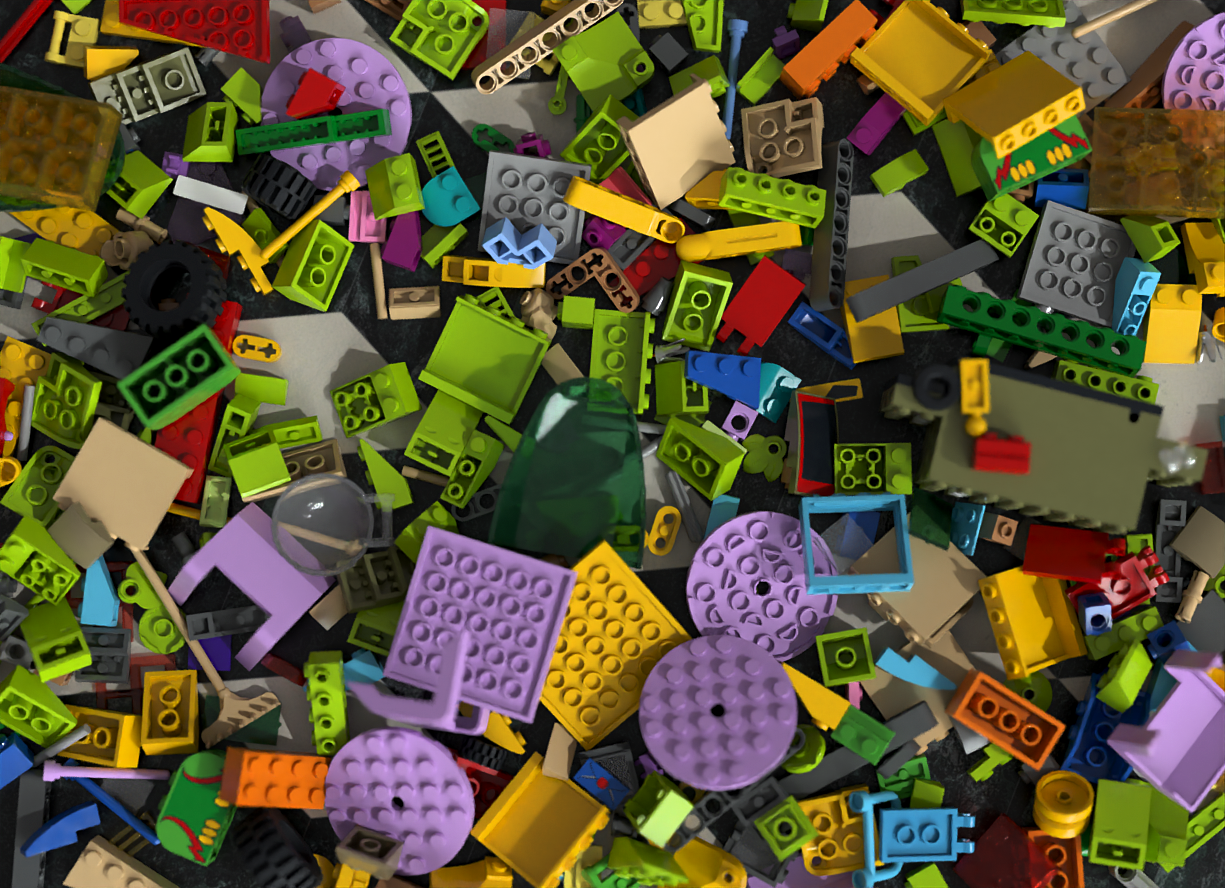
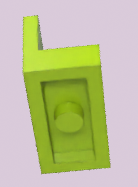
M772 47L761 56L736 86V91L753 106L778 81L785 66L773 55L774 49Z
M461 223L452 227L434 225L422 236L423 251L421 257L433 269L443 260L444 255H448L469 235L467 229Z
M0 236L1 289L18 293L23 292L26 274L21 258L31 246V243Z

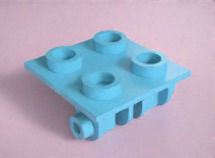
M956 502L951 512V523L946 537L965 556H973L985 506Z

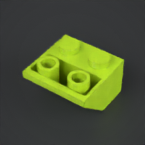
M715 55L669 77L674 96L693 84L690 77L692 73L700 79L704 78L711 86L712 92H710V95L713 98L726 92L725 88L731 86L719 59Z
M207 102L188 116L182 156L183 162H233L236 145L235 130H238L239 117L232 102Z
M137 150L110 161L94 182L127 211L142 219L173 179Z
M1005 194L990 202L986 200L968 229L1011 258L1039 215L1009 194Z
M685 361L655 365L657 416L708 414V388L684 377Z
M272 427L223 445L242 498L291 480Z
M1135 638L1129 645L1124 644L1118 654L1115 653L1107 665L1110 668L1107 674L1104 673L1096 685L1100 689L1095 697L1120 713H1123L1132 705L1153 665L1139 640Z

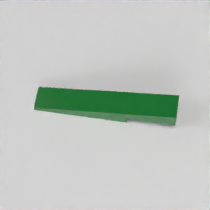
M387 109L338 116L330 115L235 130L239 155L392 135L390 115Z

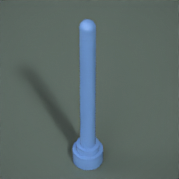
M739 19L728 20L727 27L731 37L727 79L731 86L726 88L722 122L726 126L727 132H725L728 140L731 138L741 38H744V34L747 33L748 22Z

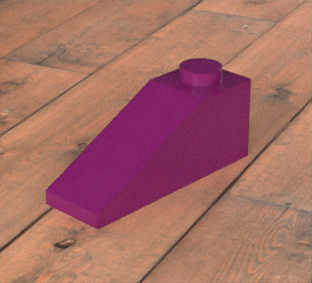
M885 93L860 120L847 139L870 156L906 109Z

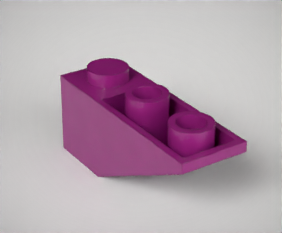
M419 210L400 214L397 217L394 216L390 224V231L392 232L389 240H385L381 248L382 259L385 262L414 273L423 251Z

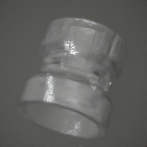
M1187 442L1179 443L1173 449L1165 448L1159 450L1162 467L1168 475L1177 473L1180 468L1188 469L1195 466V457Z

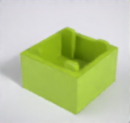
M654 770L652 774L645 778V783L632 800H628L623 811L639 833L660 847H663L694 806L675 783Z

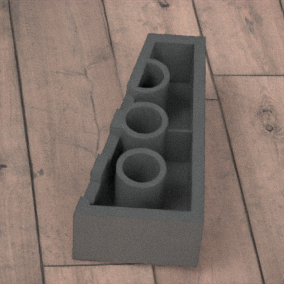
M51 316L46 318L37 341L124 380L145 365L156 338L151 335Z

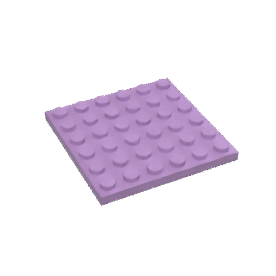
M428 526L383 676L435 692L443 646L462 630L470 632L458 700L532 723L578 572L437 527Z

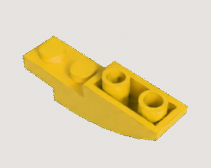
M210 207L203 210L205 216L202 217V220L209 231L212 229L215 231L218 237L215 239V242L221 253L227 252L228 256H231L238 252L240 256L236 258L242 269H248L253 278L249 279L256 293L261 291L264 296L271 292L273 287L262 270L263 266L269 264V260L261 258V248L233 220Z
M444 255L442 281L489 287L544 288L546 262L533 270L523 268L524 265L509 262L508 265L499 264L494 259Z
M463 701L457 704V708L464 717H472L473 704ZM494 711L490 712L487 729L483 735L497 745L521 755L526 752L524 745L527 742L519 731L515 733L509 725L512 723L510 717Z

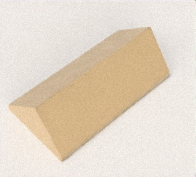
M337 439L282 453L291 480L242 498V501L245 503L256 502L347 477Z

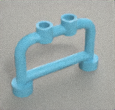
M860 790L852 792L849 796L850 808L856 813L862 812L865 868L853 872L852 883L855 888H872L874 882L892 878L902 868L903 862H893L889 868L875 871L873 804L889 801L891 808H902L898 795L893 791L868 794L866 791Z

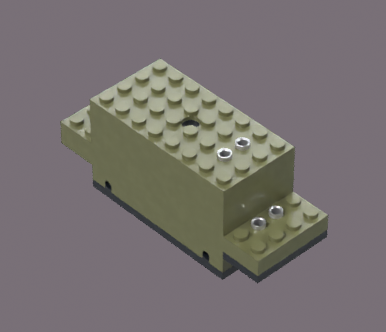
M958 355L944 365L951 367L960 379L959 361L975 359ZM988 363L990 412L981 413V417L987 424L985 433L998 434L997 439L1008 440V435L1024 436L1025 442H1031L1029 474L1019 475L971 470L973 440L977 437L970 436L965 429V424L970 418V414H961V393L957 402L950 408L942 411H930L922 407L915 399L913 393L915 377L899 373L885 383L879 412L885 413L884 418L896 421L906 418L909 419V424L920 427L927 425L913 482L920 484L919 489L929 492L944 490V495L949 497L969 496L968 501L973 503L988 504L990 502L994 503L993 507L1007 511L1008 509H1019L1018 514L1033 517V515H1044L1043 520L1054 523L1066 521L1068 522L1067 526L1078 529H1088L1090 527L1093 528L1092 531L1113 535L1126 534L1127 530H1135L1147 480H1155L1157 486L1165 488L1192 485V482L1202 480L1208 450L1158 438L1157 434L1164 406ZM940 377L938 383L928 381V393L933 397H942L947 391L946 382Z

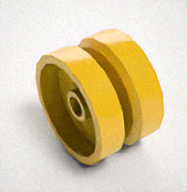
M1065 770L1052 771L1044 775L1037 783L1033 817L1038 827L1045 833L1059 838H1072L1082 834L1089 826L1094 792L1090 783L1077 773Z

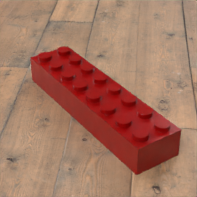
M226 300L225 303L222 302L221 307L224 310L221 316L217 315L215 318L216 324L212 327V330L232 357L233 342L237 335L243 306L237 302ZM225 387L176 421L158 429L155 447L194 469L190 478L185 479L174 499L201 504Z

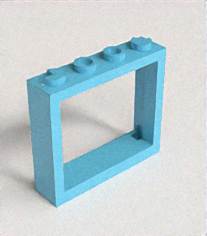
M864 492L856 496H846L845 494L837 493L830 497H820V495L813 494L812 497L801 498L798 509L806 595L910 591L914 584L904 494L885 492L881 495H871V493ZM893 511L900 574L814 576L809 513Z

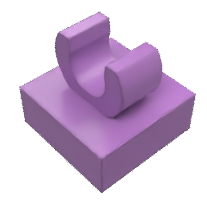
M784 25L774 29L777 36L772 39L774 54L779 60L801 51L800 38L796 30L787 33Z
M165 152L162 170L173 180H177L179 175L188 177L191 162H183L182 154Z
M650 751L641 755L640 759L634 763L635 766L642 764L646 771L640 775L641 778H646L654 770L660 774L666 772Z

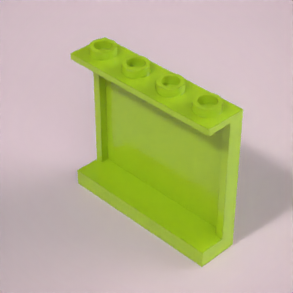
M466 293L465 296H457L456 305L426 368L422 370L418 379L507 424H511L552 340L547 338L548 333L538 328L531 330L524 326V321L514 316L509 319L501 315L502 310L492 305H488L486 308L478 304L480 300Z

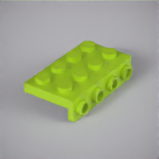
M960 0L962 18L971 22L1017 23L1022 26L1043 25L1047 28L1065 26L1066 15L1062 0Z
M595 309L587 411L643 415V409H648L649 394L644 393L645 384H650L651 369L646 368L647 358L652 359L653 343H648L649 333H654L655 318H650L651 312L624 313L615 310Z

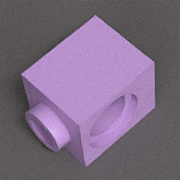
M735 401L721 430L736 442L738 439L744 441L759 412ZM736 416L742 417L745 421L744 429H734L731 425L732 418Z

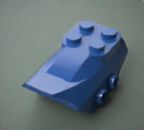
M1106 667L1098 674L1092 673L1084 699L1079 701L1075 714L1078 715L1075 725L1072 724L1068 731L1067 739L1070 741L1060 771L1065 770L1077 773L1089 783L1098 785L1099 778L1125 782L1133 767L1107 743V740L1119 724L1143 727L1150 718L1151 694L1143 692L1141 689L1132 705L1123 713L1095 697L1100 689L1096 685L1104 673L1107 674L1110 669L1109 667Z

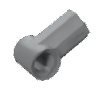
M1108 865L1110 874L1118 879L1126 888H1159L1141 870L1127 868L1124 874L1119 875L1118 866Z

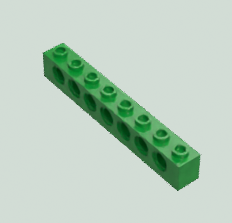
M948 285L943 293L937 322L1131 378L1141 370L1147 343L1146 341L1139 340L1134 335H1121L1114 333V330L1110 328L1090 326L1086 321L1069 320L1061 314L1042 312L1037 307H1024L1017 305L1009 299L1000 300L993 298L985 292H972L961 285ZM963 304L969 305L973 311L965 310ZM988 311L995 313L997 319L991 318L988 315ZM1012 319H1018L1022 326L1016 325ZM1037 326L1044 327L1046 333L1040 332ZM1062 333L1068 334L1071 340L1065 339ZM1086 340H1091L1095 347L1088 345ZM1111 347L1117 348L1120 354L1114 353Z

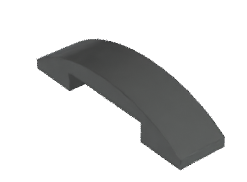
M1163 499L1159 501L1153 551L1159 561L1155 563V566L1161 565L1170 580L1154 588L1157 593L1154 596L1155 602L1181 603L1183 577H1180L1181 556L1169 544L1180 529L1185 526L1187 501Z
M258 605L187 615L189 641L258 631L270 617Z

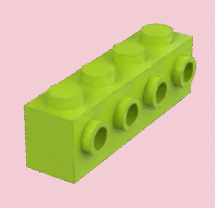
M728 167L721 178L718 206L816 228L824 218L826 190L819 189L814 185L794 183L789 179L769 177L764 173L748 172L739 167Z
M1065 358L1055 362L1051 376L1052 379L1155 404L1159 384L1153 383V379L1150 377L1138 375L1137 379L1093 366L1079 365L1078 362Z
M342 651L311 652L309 662L304 663V675L310 681V685H307V700L312 701V708H309V722L314 723L315 728L311 733L312 746L317 747V756L336 755L351 741Z

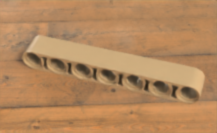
M573 0L478 65L471 74L473 84L482 94L495 92L549 55L561 43L572 36L578 35L616 9L624 0ZM595 3L592 11L585 12V7L588 4ZM573 17V23L568 27H564V21L567 18ZM553 32L550 40L542 41L545 33ZM525 47H532L528 55H521ZM511 61L508 69H500L503 62ZM483 76H490V79L487 83H479L480 79Z

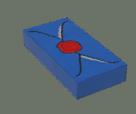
M590 757L573 777L613 811L630 791L628 787Z

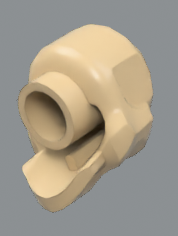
M119 231L113 236V240H106L100 250L99 257L104 259L105 264L111 267L119 265L122 270H130L128 269L132 262L135 263L139 259L137 255L142 251L145 253L149 251L148 247L154 243L144 231H128L125 233Z
M535 288L530 292L526 291L520 299V304L522 305L521 320L525 322V325L530 326L532 330L538 328L548 333L547 338L552 340L557 329V325L552 321L558 312V307L554 305V298L541 288Z

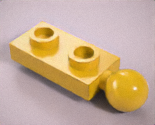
M988 359L960 360L961 414H970V418L966 421L965 429L970 436L979 437L987 429L986 421L981 417V413L990 412Z

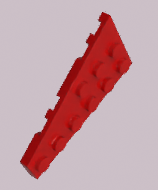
M119 0V22L123 25L270 64L269 0Z

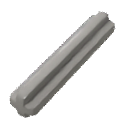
M674 470L666 473V480L681 514L690 541L692 543L698 542L704 536L681 477Z

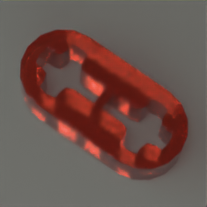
M267 652L261 661L263 666L303 687L308 679L305 678L303 670L273 653Z

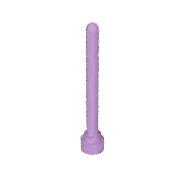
M45 760L43 781H54V779H60V776L167 780L170 778L171 773L165 769L61 766V763H56V761Z

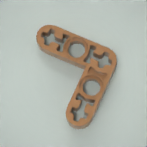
M603 247L591 249L553 276L546 284V292L554 299H561L595 276L621 312H632L638 307L640 302L637 291L611 254ZM593 253L596 255L602 254L604 257L601 260L603 265L598 262L589 268L587 263L595 258ZM579 266L584 270L585 275L582 280H577L572 276L573 267ZM609 273H615L619 277V284L612 287L607 283L606 277ZM567 278L569 283L561 288L563 293L560 291L555 292L553 290V287H555L554 281L559 284ZM623 285L626 287L622 291L626 297L631 296L633 298L630 302L632 306L629 304L623 305L624 296L621 292L617 295L614 293Z

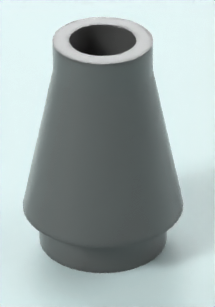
M661 276L654 287L642 298L643 303L641 306L652 314L659 316L660 312L665 310L674 283Z

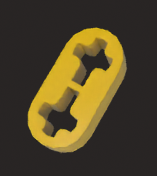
M240 335L233 342L234 353L244 359L274 363L282 355L280 345L271 339ZM247 340L249 345L255 346V350L247 349L245 353H242V349L238 348V346ZM269 345H272V348L276 350V354H271L270 358H267V354L259 351L260 347L269 348Z

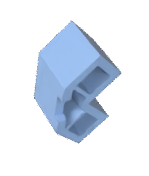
M507 217L488 227L482 242V246L497 263L508 265V262L524 265L523 268L533 270L554 258L557 240L542 223L521 235Z

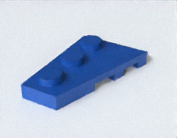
M686 351L685 378L711 390L714 389L723 393L728 398L747 404L752 409H759L761 358Z

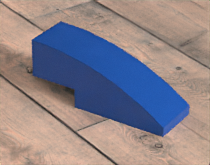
M802 301L788 323L811 342L852 370L857 363L853 362L844 329Z
M87 801L58 814L28 838L20 847L21 854L28 857L77 842L75 831L101 824L96 804Z

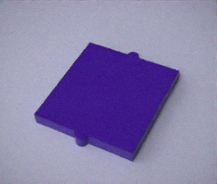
M232 635L198 640L216 670H231ZM189 647L188 669L203 670Z

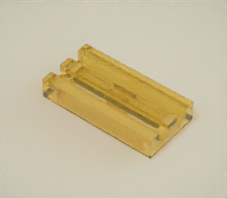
M149 811L138 818L142 822L147 819L149 821L147 826L149 828L153 827L156 830L155 833H157V821ZM129 825L108 841V843L117 846L115 843L134 828ZM139 832L135 833L117 849L122 851L138 839L141 834ZM144 839L126 855L129 857L133 856L150 841Z

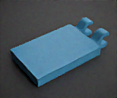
M955 807L880 809L879 861L882 863L957 861V853H974L973 841L966 838L957 839V827H975V816H970V813L957 814L958 809Z

